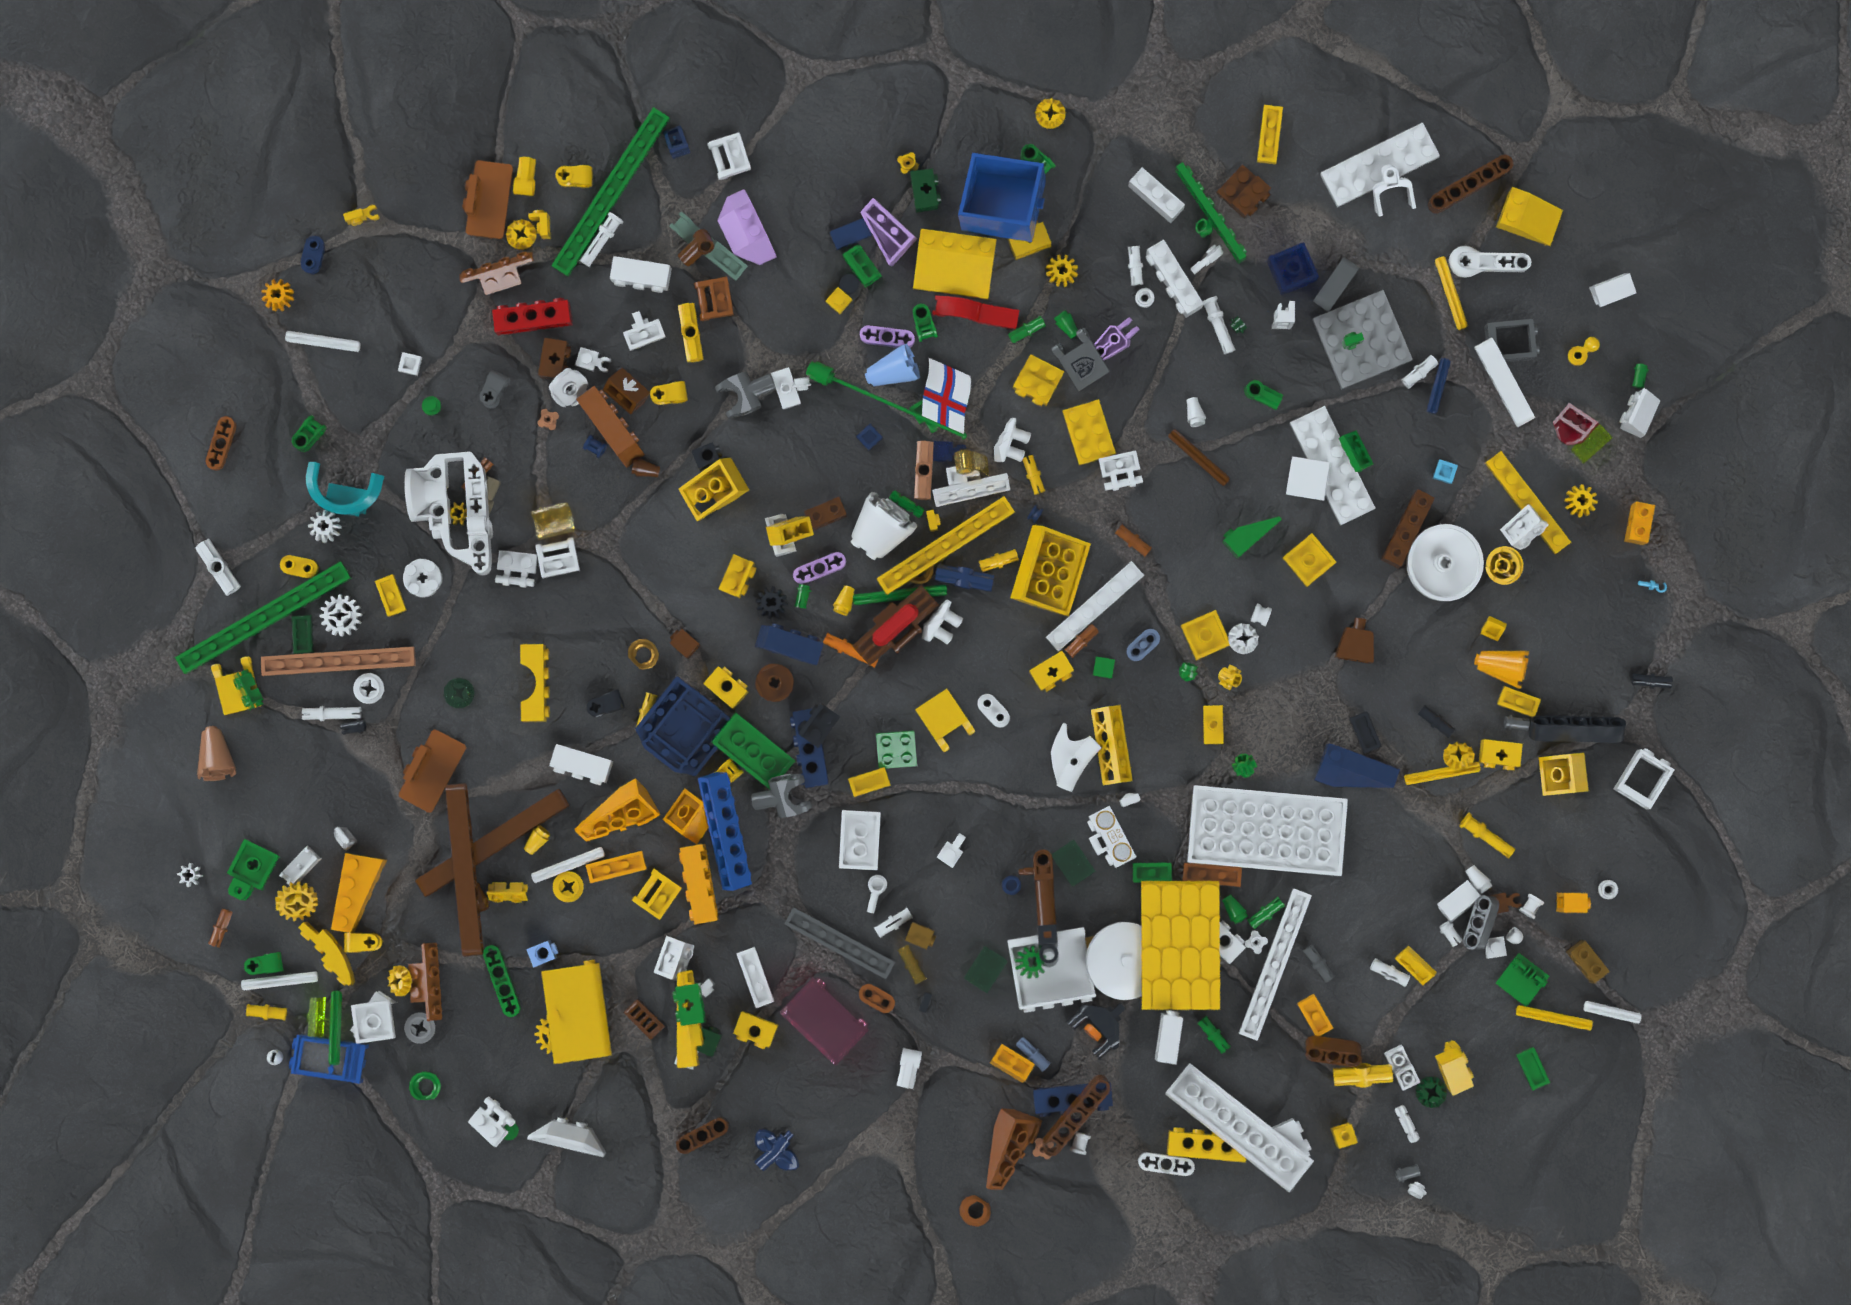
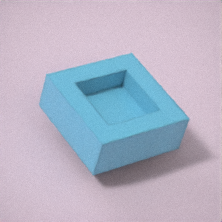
M1439 459L1433 479L1452 484L1458 465Z

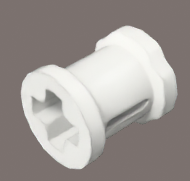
M1529 894V899L1519 911L1535 919V913L1544 902Z
M1076 1132L1073 1145L1069 1150L1086 1155L1085 1149L1091 1136Z

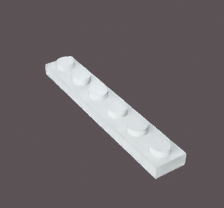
M1131 561L1046 636V639L1059 652L1137 583L1144 574Z

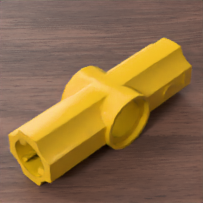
M685 303L678 305L687 362L704 360L695 304ZM690 328L696 330L695 335L692 337L686 336V332Z
M1361 1063L1356 1067L1333 1068L1334 1086L1355 1085L1364 1088L1374 1083L1393 1082L1392 1064L1371 1066L1368 1063Z

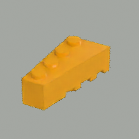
M706 844L680 848L679 858L684 868V872H682L683 881L687 884L688 889L686 891L687 902L691 904V910H689L690 920L694 921V924L719 920Z
M345 853L331 930L354 933L387 860Z

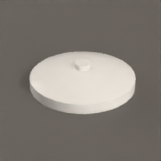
M1451 524L1435 525L1422 531L1415 538L1406 559L1407 573L1414 587L1424 596L1437 601L1457 600L1469 594L1478 584L1484 565L1482 550L1473 535L1465 529Z
M1131 922L1110 924L1101 929L1089 944L1086 954V968L1089 978L1099 991L1109 997L1130 1000L1142 996L1141 925Z

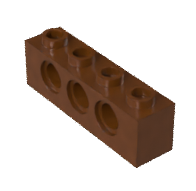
M1418 489L1414 492L1381 559L1382 561L1396 568L1402 566L1435 497Z

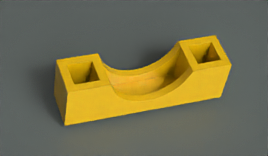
M544 644L520 645V664L531 669L536 679V687L533 694L521 702L522 722H547V717H550V707L547 706L546 698L550 697V689L546 687V679H549V668H546V660H549V649H546Z

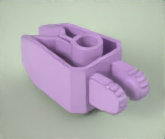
M1130 317L1119 326H1109L1095 342L1094 345L1097 350L1104 348V353L1101 355L1103 360L1113 357L1130 346V338L1140 330L1138 327H1134L1128 334L1122 331L1132 322Z

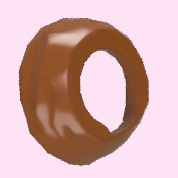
M976 1195L966 1197L961 1202L959 1208L962 1220L971 1226L979 1227L984 1225L991 1215L989 1203ZM978 1201L984 1206L983 1214L980 1218L973 1219L968 1214V1208L971 1204Z

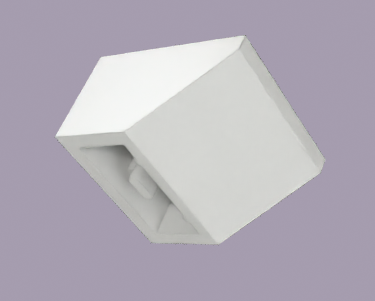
M1645 388L1639 392L1636 391L1634 395H1631L1627 403L1630 406L1629 409L1621 416L1620 423L1622 425L1620 429L1640 438L1645 436L1660 400Z

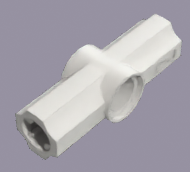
M210 539L202 541L195 547L206 564L208 571L214 576L226 596L233 594L241 587L230 571L228 564L222 559ZM220 562L222 568L219 572H215L214 566Z

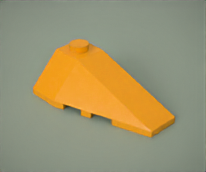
M635 778L615 791L575 828V832L587 842L607 836L611 831L618 829L620 831L627 830L626 827L631 825H644L658 817L660 812L647 789Z

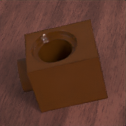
M683 629L680 631L676 630L670 637L672 640L670 644L687 659L701 646Z

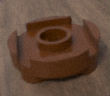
M773 663L764 666L759 671L755 685L761 697L767 701L780 702L792 693L794 678L789 669L783 665ZM774 677L776 680H780L777 688L769 684Z

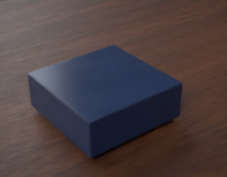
M871 424L856 436L868 451L883 439Z

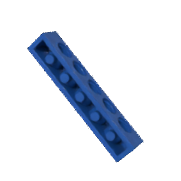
M715 772L700 777L698 782L722 889L734 891L751 885V872L747 864V854L743 846V836L739 828V818L736 814L735 800L731 792L727 772Z

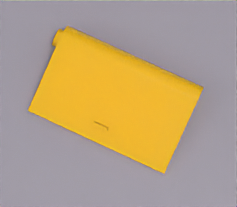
M595 960L584 961V965L541 971L554 1064L612 1055L600 963H595Z

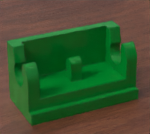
M856 245L843 254L844 260L864 288H867L882 277L861 246Z

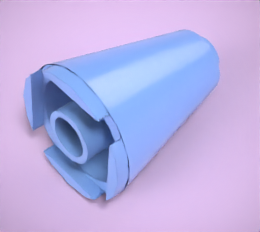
M908 344L901 345L867 368L865 378L868 384L881 386L919 379V368L917 363H914L912 358L914 355Z

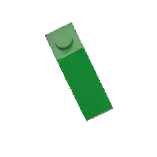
M1279 516L1241 526L1235 530L1231 528L1223 535L1225 539L1222 542L1238 559L1282 519Z

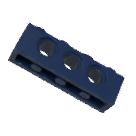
M812 709L793 712V717H790L791 727L796 729V735L793 736L795 747H799L800 754L796 755L798 766H802L803 773L801 774L804 775L805 782L801 785H805V788L829 785L822 744L819 748L814 746L813 753L806 754L804 746L810 742L799 735L800 730L798 728L804 720L808 721L812 715L809 713ZM811 762H815L818 766L817 771L814 773L807 771V765Z
M1110 1081V1092L1097 1107L1098 1111L1109 1110V1106H1113ZM1100 1082L1096 1085V1088L1103 1089L1106 1084ZM1089 1083L1033 1089L1035 1114L1039 1113L1040 1117L1051 1116V1112H1059V1115H1063L1071 1105L1067 1101L1069 1095L1075 1094L1079 1096ZM1050 1097H1058L1059 1104L1054 1107L1048 1104ZM1085 1098L1083 1102L1085 1104H1090V1102L1087 1101V1098Z

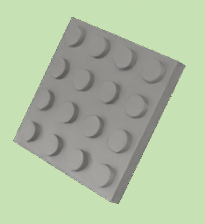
M1384 290L1312 319L1341 389L1413 360ZM1356 332V334L1362 332L1364 337L1362 343L1349 351L1343 348L1341 342L1345 335Z

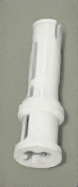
M611 212L608 213L609 217L604 224L599 226V233L579 260L588 267H590L607 240L614 237V232L619 224L623 223L620 218Z
M1214 296L1202 302L1208 314L1207 319L1209 322H1212L1225 355L1236 349L1224 323V313L1219 308L1218 298Z

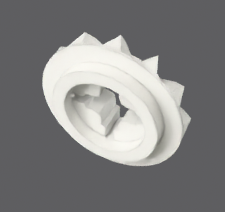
M1241 623L1230 630L1228 641L1235 652L1248 654L1254 651L1258 645L1259 636L1256 633V629L1252 628L1250 624ZM1242 633H1244L1246 637H1250V639L1246 641V644L1243 640H1237L1239 637L1242 636Z
M366 673L356 679L353 691L356 698L362 703H375L382 698L384 683L379 676ZM371 680V687L377 690L370 691L368 695L367 690L362 689V687L368 686Z

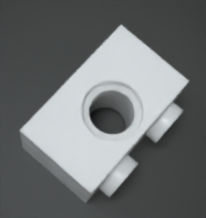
M1222 920L1220 922V937L1227 935L1229 937V944L1227 946L1220 944V956L1230 964L1246 948L1243 945L1245 941L1238 934L1234 936L1229 932L1231 927Z

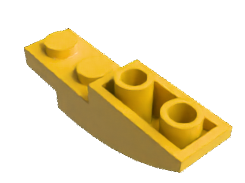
M303 922L298 927L302 931L300 934L308 941L311 939L316 944L314 947L320 953H326L321 959L324 962V968L330 973L333 971L338 975L337 980L344 986L353 985L355 983L353 970L339 942L327 929H322L319 933L310 923Z

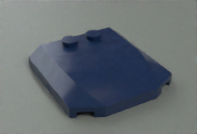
M676 676L635 730L643 747L671 770L677 773L696 776L718 749L712 743V740L731 717L686 681Z

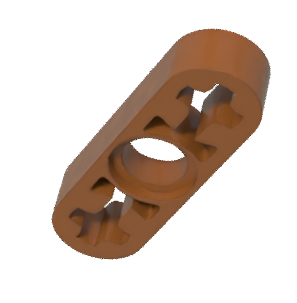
M228 416L221 417L218 420L205 460L207 467L215 471L224 467L236 430V422ZM227 421H229L231 427L227 428L225 431V427H223L222 425L223 423H227ZM224 431H225V433L228 434V437H226V436H224V435H222V434H219V433H220V432L224 433ZM220 438L226 441V445L222 449L216 446V442ZM216 450V451L221 452V453H223V454H222V455L218 454V456H217V454L214 453L213 451ZM217 456V460H219L220 462L219 464H215L213 466L211 460L215 459Z

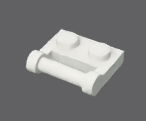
M739 132L707 143L709 150L712 151L719 172L717 173L719 180L751 170ZM724 145L731 167L725 170L718 148Z
M574 537L567 538V540L536 545L542 578L580 571ZM569 548V553L544 558L545 552Z

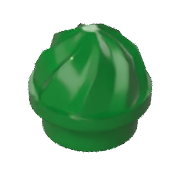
M1183 662L1182 667H1179L1181 678L1184 681L1194 680L1198 674V666Z

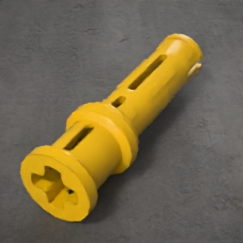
M1468 813L1461 821L1459 827L1470 831L1473 837L1481 838L1507 858H1510L1514 853V847L1487 829L1485 823H1480L1473 818L1471 813Z

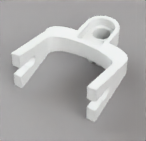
M1387 164L1388 166L1384 165L1381 169L1383 182L1373 187L1375 212L1378 216H1383L1379 198L1380 193L1389 188L1400 186L1407 187L1408 204L1412 209L1416 208L1412 182L1407 178H1399V172L1394 166Z

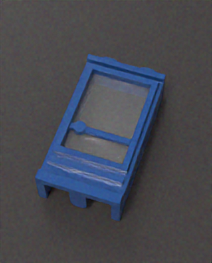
M298 1034L292 1043L294 1056L290 1058L289 1062L291 1074L357 1084L363 1083L364 1079L361 1078L362 1069L366 1065V1060H364L365 1050L369 1048V1044H356V1042L341 1040L339 1065H330L328 1062L329 1038Z

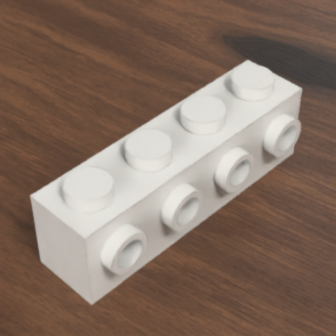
M1164 239L1148 248L1146 259L1156 269L1157 272L1155 273L1160 282L1163 281L1167 288L1165 289L1169 297L1174 298L1176 301V308L1179 313L1184 314L1186 318L1203 307L1202 300Z

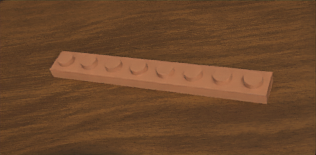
M415 647L261 657L262 676L416 666Z

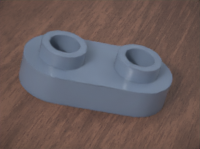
M1154 629L1145 630L1127 647V657L1135 662L1142 660L1159 644V633ZM1147 636H1152L1153 642L1149 643L1146 640ZM1135 648L1139 650V655L1137 656L1132 653V650Z

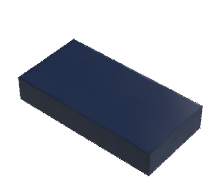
M864 218L830 231L837 250L872 236Z

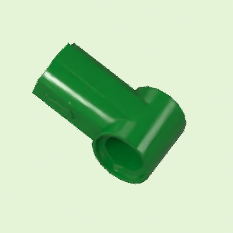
M1258 380L1249 382L1244 388V394L1248 399H1254L1274 410L1278 408L1283 398L1282 394L1263 385ZM1251 385L1258 388V394L1254 395L1250 392L1249 388Z

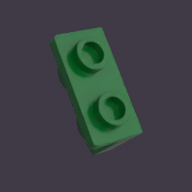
M1357 430L1338 438L1355 472H1361L1373 465Z

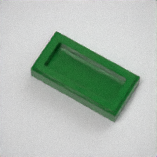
M1534 1047L1515 1054L1532 1091L1550 1083Z

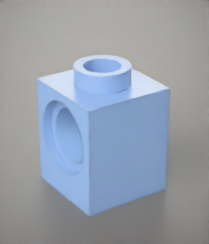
M551 940L526 949L533 967L557 959L556 954L559 953L556 944L551 943ZM543 947L548 950V956L545 959L539 955V951Z

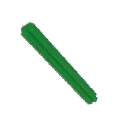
M946 585L923 587L931 597L947 595ZM917 588L895 590L888 595L884 591L854 594L853 604L861 605L905 600Z

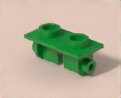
M248 669L240 672L242 676L239 675V672L236 673L233 682L236 689H240L243 695L241 697L243 705L248 707L249 710L255 708L254 704L256 707L263 705L262 701L264 699L259 689H250V687L256 685L252 673Z

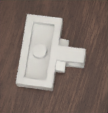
M639 311L632 314L635 320V324H632L633 329L623 332L630 351L666 338L659 319L651 322L648 319L643 320Z

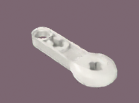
M1460 246L1450 254L1449 266L1454 274L1466 278L1482 271L1525 272L1531 266V258L1523 253H1482L1470 246ZM1463 257H1466V260L1469 261L1470 264L1468 263L1466 266H1464L1463 263H1460V260H1462ZM1504 258V261L1510 262L1514 258L1513 268H1511L1512 264L1509 263L1502 267V264L1498 263V261ZM1519 258L1526 259L1527 266L1525 268H1520L1517 265Z

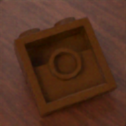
M1242 164L1216 194L1239 215L1245 218L1247 215L1251 217L1258 208L1256 206L1260 201L1264 203L1270 197L1271 187Z

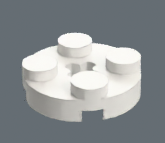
M566 368L550 383L549 390L551 391L552 398L558 405L562 407L571 405L573 407L579 404L576 399L587 391L588 381L579 371ZM572 385V386H571L572 390H571V391H569V390L566 391V388H567L568 386Z
M417 559L405 567L403 582L411 594L418 597H429L435 594L439 586H441L442 572L434 562L427 559ZM421 573L428 576V579H425V583L418 580Z

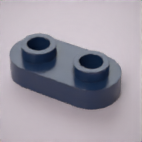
M311 236L304 245L301 268L308 274H315L321 268L325 243L320 237ZM317 242V246L312 248V243ZM308 261H313L312 266H307Z

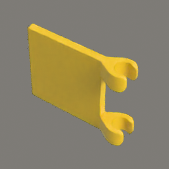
M249 656L242 657L243 669H248L255 680L251 658ZM212 665L211 670L215 678L224 715L248 710L249 708L245 707L241 700L243 695L240 689L237 690L233 682L236 673L223 676L221 665ZM257 684L254 685V686H252V687H250V689H251V690L256 689V688H257Z
M945 689L915 709L943 752L949 750V746L943 737L962 725L968 735L975 733L973 726L948 689Z

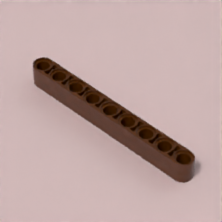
M466 783L446 785L463 957L483 955L484 945L468 788Z
M555 790L474 842L475 866L567 808L570 804L561 790ZM452 857L415 880L424 897L433 894L454 880Z

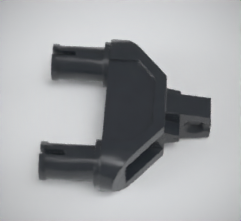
M1119 1003L1115 1008L1111 1006L1105 1008L1082 1004L1079 1006V1011L1066 1021L1069 1025L1074 1023L1071 1028L1075 1031L1076 1028L1088 1019L1105 1036V1040L1092 1050L1095 1055L1099 1053L1097 1055L1099 1060L1112 1049L1115 1050L1119 1047V1021L1121 1020L1119 1015L1126 1010L1122 1003Z

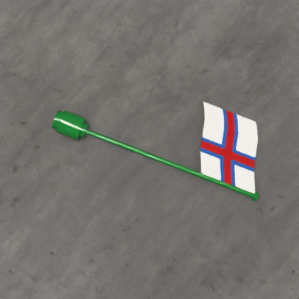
M929 358V374L923 394L922 415L835 378L834 368L823 363L811 361L807 368L806 375L809 376V379L827 386L828 383L831 384L835 381L962 437L963 440L967 438V434L964 432V421L971 390V378L965 373Z

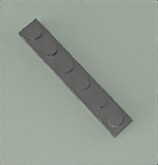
M793 907L784 923L788 927L884 979H887L895 964L891 959Z

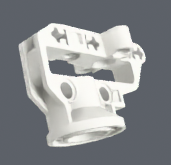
M472 452L436 454L424 468L406 469L405 498L411 522L429 520V530H432L433 539L442 538L448 553L472 566V569L477 574L487 575L492 565L491 538H493L492 523L489 520L486 473L478 459ZM464 461L469 548L461 550L453 549L452 538L450 537L449 524H451V514L447 488H449L448 462ZM475 467L479 470L476 472L477 479H475V475L471 472L475 470ZM436 470H441L442 472L439 478H433V473ZM476 501H478V505L482 508L479 509L478 513L474 510L477 508ZM443 508L444 513L441 516H436V509ZM483 542L485 544L484 549L476 551V545ZM478 556H481L482 562L485 564V566H482V570L477 567L481 564Z

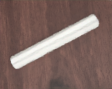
M287 331L285 336L287 342L359 352L361 347L359 341L292 331Z
M602 847L536 871L531 874L534 883L603 858L605 856Z
M315 971L242 980L241 985L242 990L311 983L318 981V973Z

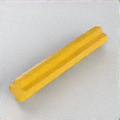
M1444 256L1439 257L1435 260V264L1458 330L1466 328L1468 324L1446 258Z
M1473 762L1469 768L1464 770H1454L1450 767L1408 774L1404 776L1406 785L1480 772L1479 762Z
M1520 1005L1516 1008L1517 1016L1589 1031L1593 1026V1021Z

